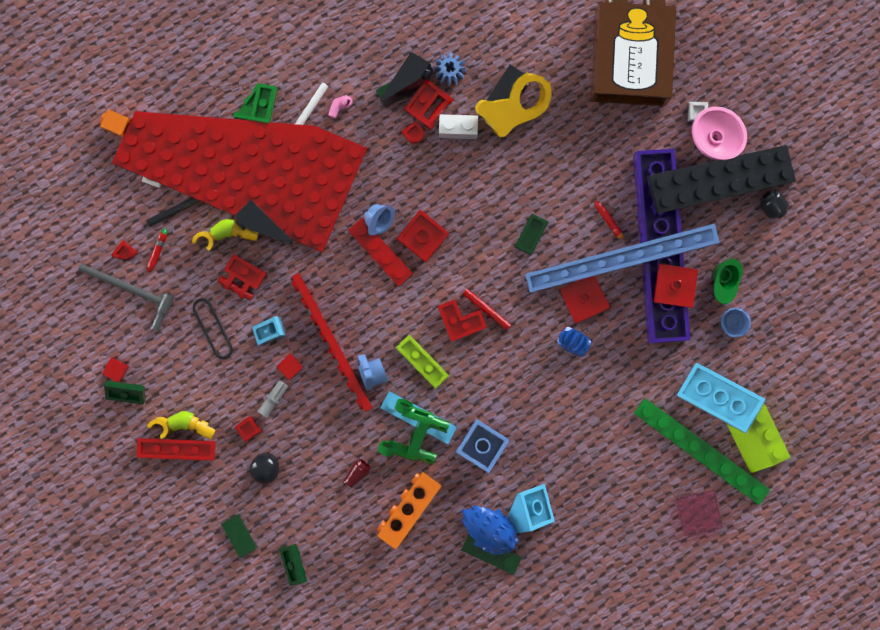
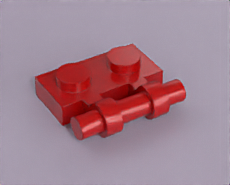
M233 254L224 268V271L230 274L229 277L226 279L220 276L218 283L223 285L224 289L237 293L241 299L245 298L251 301L254 295L248 292L250 287L258 290L267 273ZM238 278L243 281V287L236 285L234 280Z

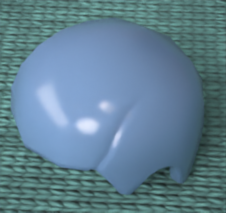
M740 308L728 309L720 319L721 328L730 337H742L748 333L751 327L749 315Z

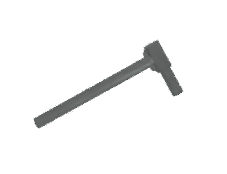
M84 264L79 266L78 271L156 303L158 313L151 329L159 330L164 316L168 313L174 300V296L164 293L159 297Z

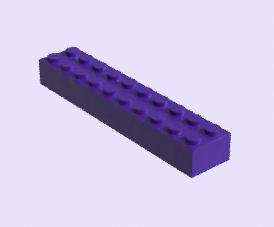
M675 149L636 151L633 155L640 243L681 233L680 209L656 214L647 181V176L676 170ZM683 253L641 264L648 344L689 341L688 308L653 303L658 265L666 264L684 267Z

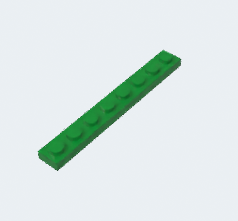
M646 398L641 401L634 411V415L757 505L761 504L770 491L768 487Z

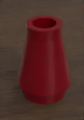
M361 458L354 461L344 482L353 488L356 483L369 474L370 465Z

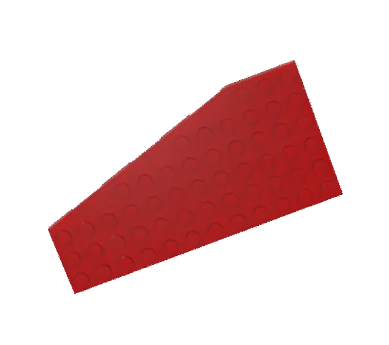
M135 111L112 164L234 216L252 200L292 240L323 253L367 152V148L312 125L269 122L268 124L251 120Z

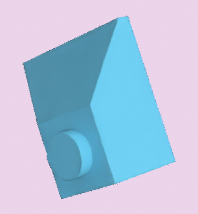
M545 484L517 493L508 515L510 522L512 521L515 526L516 533L530 532L555 522Z

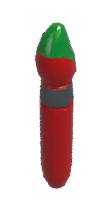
M166 228L158 236L148 262V272H152L156 266L164 242L167 239Z

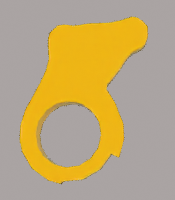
M527 72L513 84L509 99L495 101L480 100L476 104L475 110L477 114L484 118L486 124L493 129L496 135L505 137L515 126L535 119L546 111L552 97V88L550 82H547L544 77L533 73L528 74ZM536 81L540 87L539 100L533 107L524 109L520 103L521 90L529 82Z

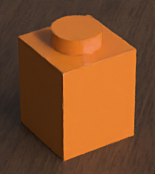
M108 109L100 119V127L123 138L131 120Z

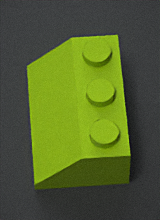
M765 404L762 406L747 434L727 424L750 473L774 466L791 458Z

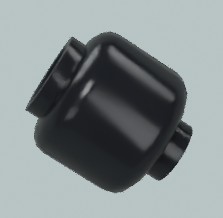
M770 190L760 198V208L770 219H780L786 215L789 203L779 191Z

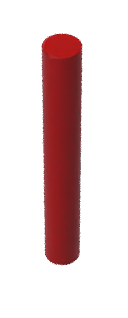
M469 289L463 292L466 298L505 330L511 326L508 321Z

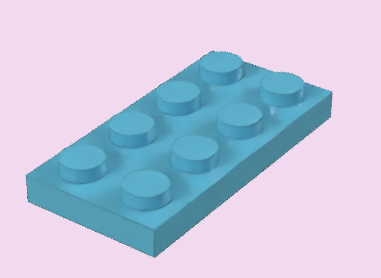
M697 362L677 394L679 398L747 434L766 401L765 398Z

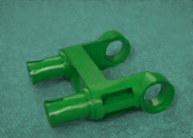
M398 399L395 410L404 417L418 421L408 446L392 440L381 441L378 447L379 453L387 457L397 455L411 461L420 460L433 465L436 453L421 449L422 441L427 429L430 428L447 433L450 421L434 417L433 413L414 407L406 399Z

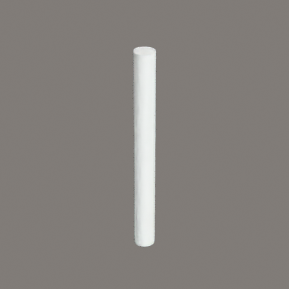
M322 82L295 124L304 125L327 90L328 86Z

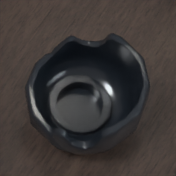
M260 453L251 462L250 474L258 483H272L279 474V461L273 454Z

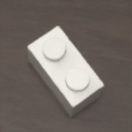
M440 115L439 138L477 139L478 116Z

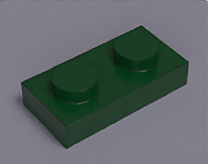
M106 381L104 385L106 400L142 405L145 403V386Z
M292 544L279 548L289 585L307 582L297 545Z

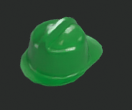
M728 259L716 265L712 270L711 277L714 283V297L721 304L732 302L737 294L743 274V266L737 259Z

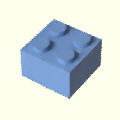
M475 419L458 446L456 453L489 473L508 444L509 439L478 419Z

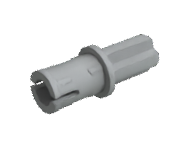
M278 381L271 393L266 395L267 398L260 409H258V412L268 418L276 404L280 403L279 400L288 386L284 382Z

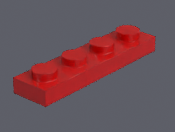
M363 218L348 230L398 287L413 275L377 234L369 235L368 226Z
M137 438L136 458L215 460L216 441Z

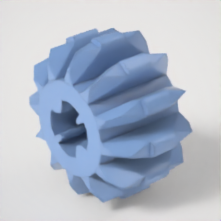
M449 53L448 58H446L443 54L441 55L442 60H436L438 66L434 67V71L438 73L435 74L436 79L441 78V84L447 80L448 86H451V81L457 85L458 79L463 80L464 78L462 73L466 72V68L462 66L465 62L463 60L459 61V55L452 58V53ZM449 66L453 67V72L451 70L450 73L447 72L446 67H448V69Z

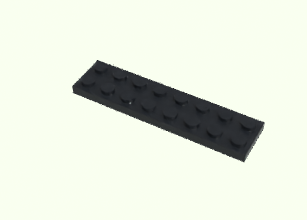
M784 145L739 155L729 160H716L647 176V181L655 212L660 214L796 182L788 147Z

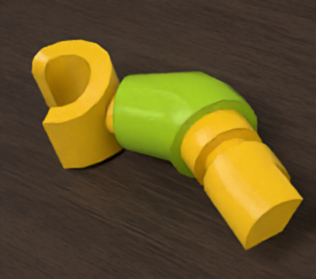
M224 219L210 229L211 232H198L193 237L192 244L198 243L199 237L204 236L209 241L206 247L209 251L213 248L215 240L220 241L226 237L231 238V236L237 237V235H240L243 239L257 241L258 235L249 232L247 229L243 231L236 224L235 220Z
M181 411L168 417V419L157 417L147 425V429L154 428L155 424L162 425L164 431L160 435L161 439L166 437L170 430L189 429L194 431L195 429L197 430L196 433L212 440L215 429L208 426L209 423L203 420L200 422L199 418L195 417V414L188 411Z

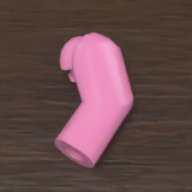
M345 95L334 99L328 116L336 119L340 110L352 105V98Z

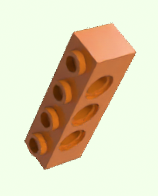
M425 472L417 473L411 481L413 486L410 490H404L399 497L402 499L398 506L394 504L389 511L390 518L388 521L385 522L383 520L377 528L379 531L377 536L395 550L442 486ZM422 488L425 491L424 497L416 498L414 490ZM405 504L413 506L414 510L411 514L403 512L402 507ZM393 520L401 521L402 528L399 530L393 529L391 522Z

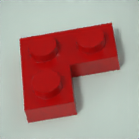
M455 299L437 306L451 342L487 328L480 310L462 317Z

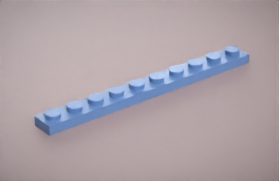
M715 224L525 275L529 291L532 293L720 244Z

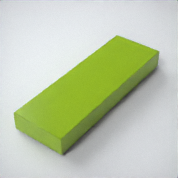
M410 335L396 347L435 389L449 377L439 364Z

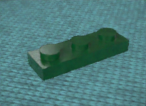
M468 533L461 551L512 575L515 574L522 559L521 556L513 552H505L499 555L485 552L482 548L474 545L476 540Z

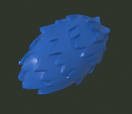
M475 505L471 506V509H462L461 513L464 517L462 523L467 528L469 535L476 540L475 546L495 555L505 552L510 553L512 549H515V545L519 542L515 526L512 521H509L507 516L504 517L500 509L493 511L484 506Z

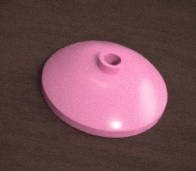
M709 107L701 111L693 121L692 137L694 143L705 156L714 160H729L735 158L744 150L747 143V131L742 120L731 110L723 107Z

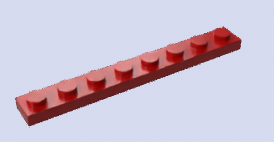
M299 273L293 275L294 281L291 284L296 292L300 291L303 298L300 300L305 309H310L312 313L310 318L313 324L320 327L321 332H319L321 339L324 343L328 342L331 347L328 351L333 360L337 358L340 364L337 368L341 375H346L349 380L346 384L351 393H356L358 397L356 403L360 410L364 409L367 412L373 409L303 278Z

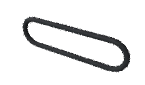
M205 298L197 299L193 304V312L214 354L220 359L229 358L233 348L211 303ZM199 301H205L209 305L230 347V352L227 356H220L217 353L195 309Z

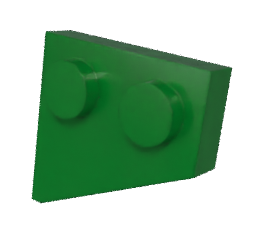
M258 83L252 90L251 95L247 96L244 100L243 106L238 112L234 113L233 117L240 120H251L269 124L278 88Z

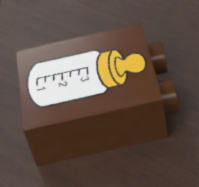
M605 0V2H599L594 18L590 102L652 106L667 105L672 98L676 6H666V0H643V4H628V0Z

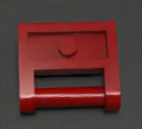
M428 80L415 93L404 108V111L421 122L426 128L432 130L435 126V121L448 104H452L454 99ZM438 96L442 98V101L428 119L425 118V113Z

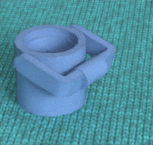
M365 354L357 356L358 369L366 390H371L373 386L388 381L380 358L367 362Z

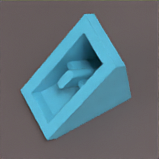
M278 316L252 327L258 345L286 336L281 318Z

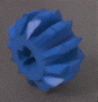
M566 327L558 336V344L569 353L582 357L590 349L591 341L589 337L574 328Z

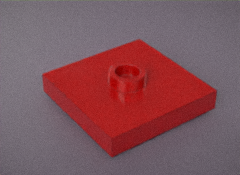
M419 210L396 240L426 263L450 233L422 210Z
M659 264L653 303L693 308L698 269Z
M596 276L578 280L559 289L575 324L610 308Z

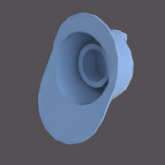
M375 204L365 212V223L368 226L369 235L382 234L390 228L395 218L393 207Z

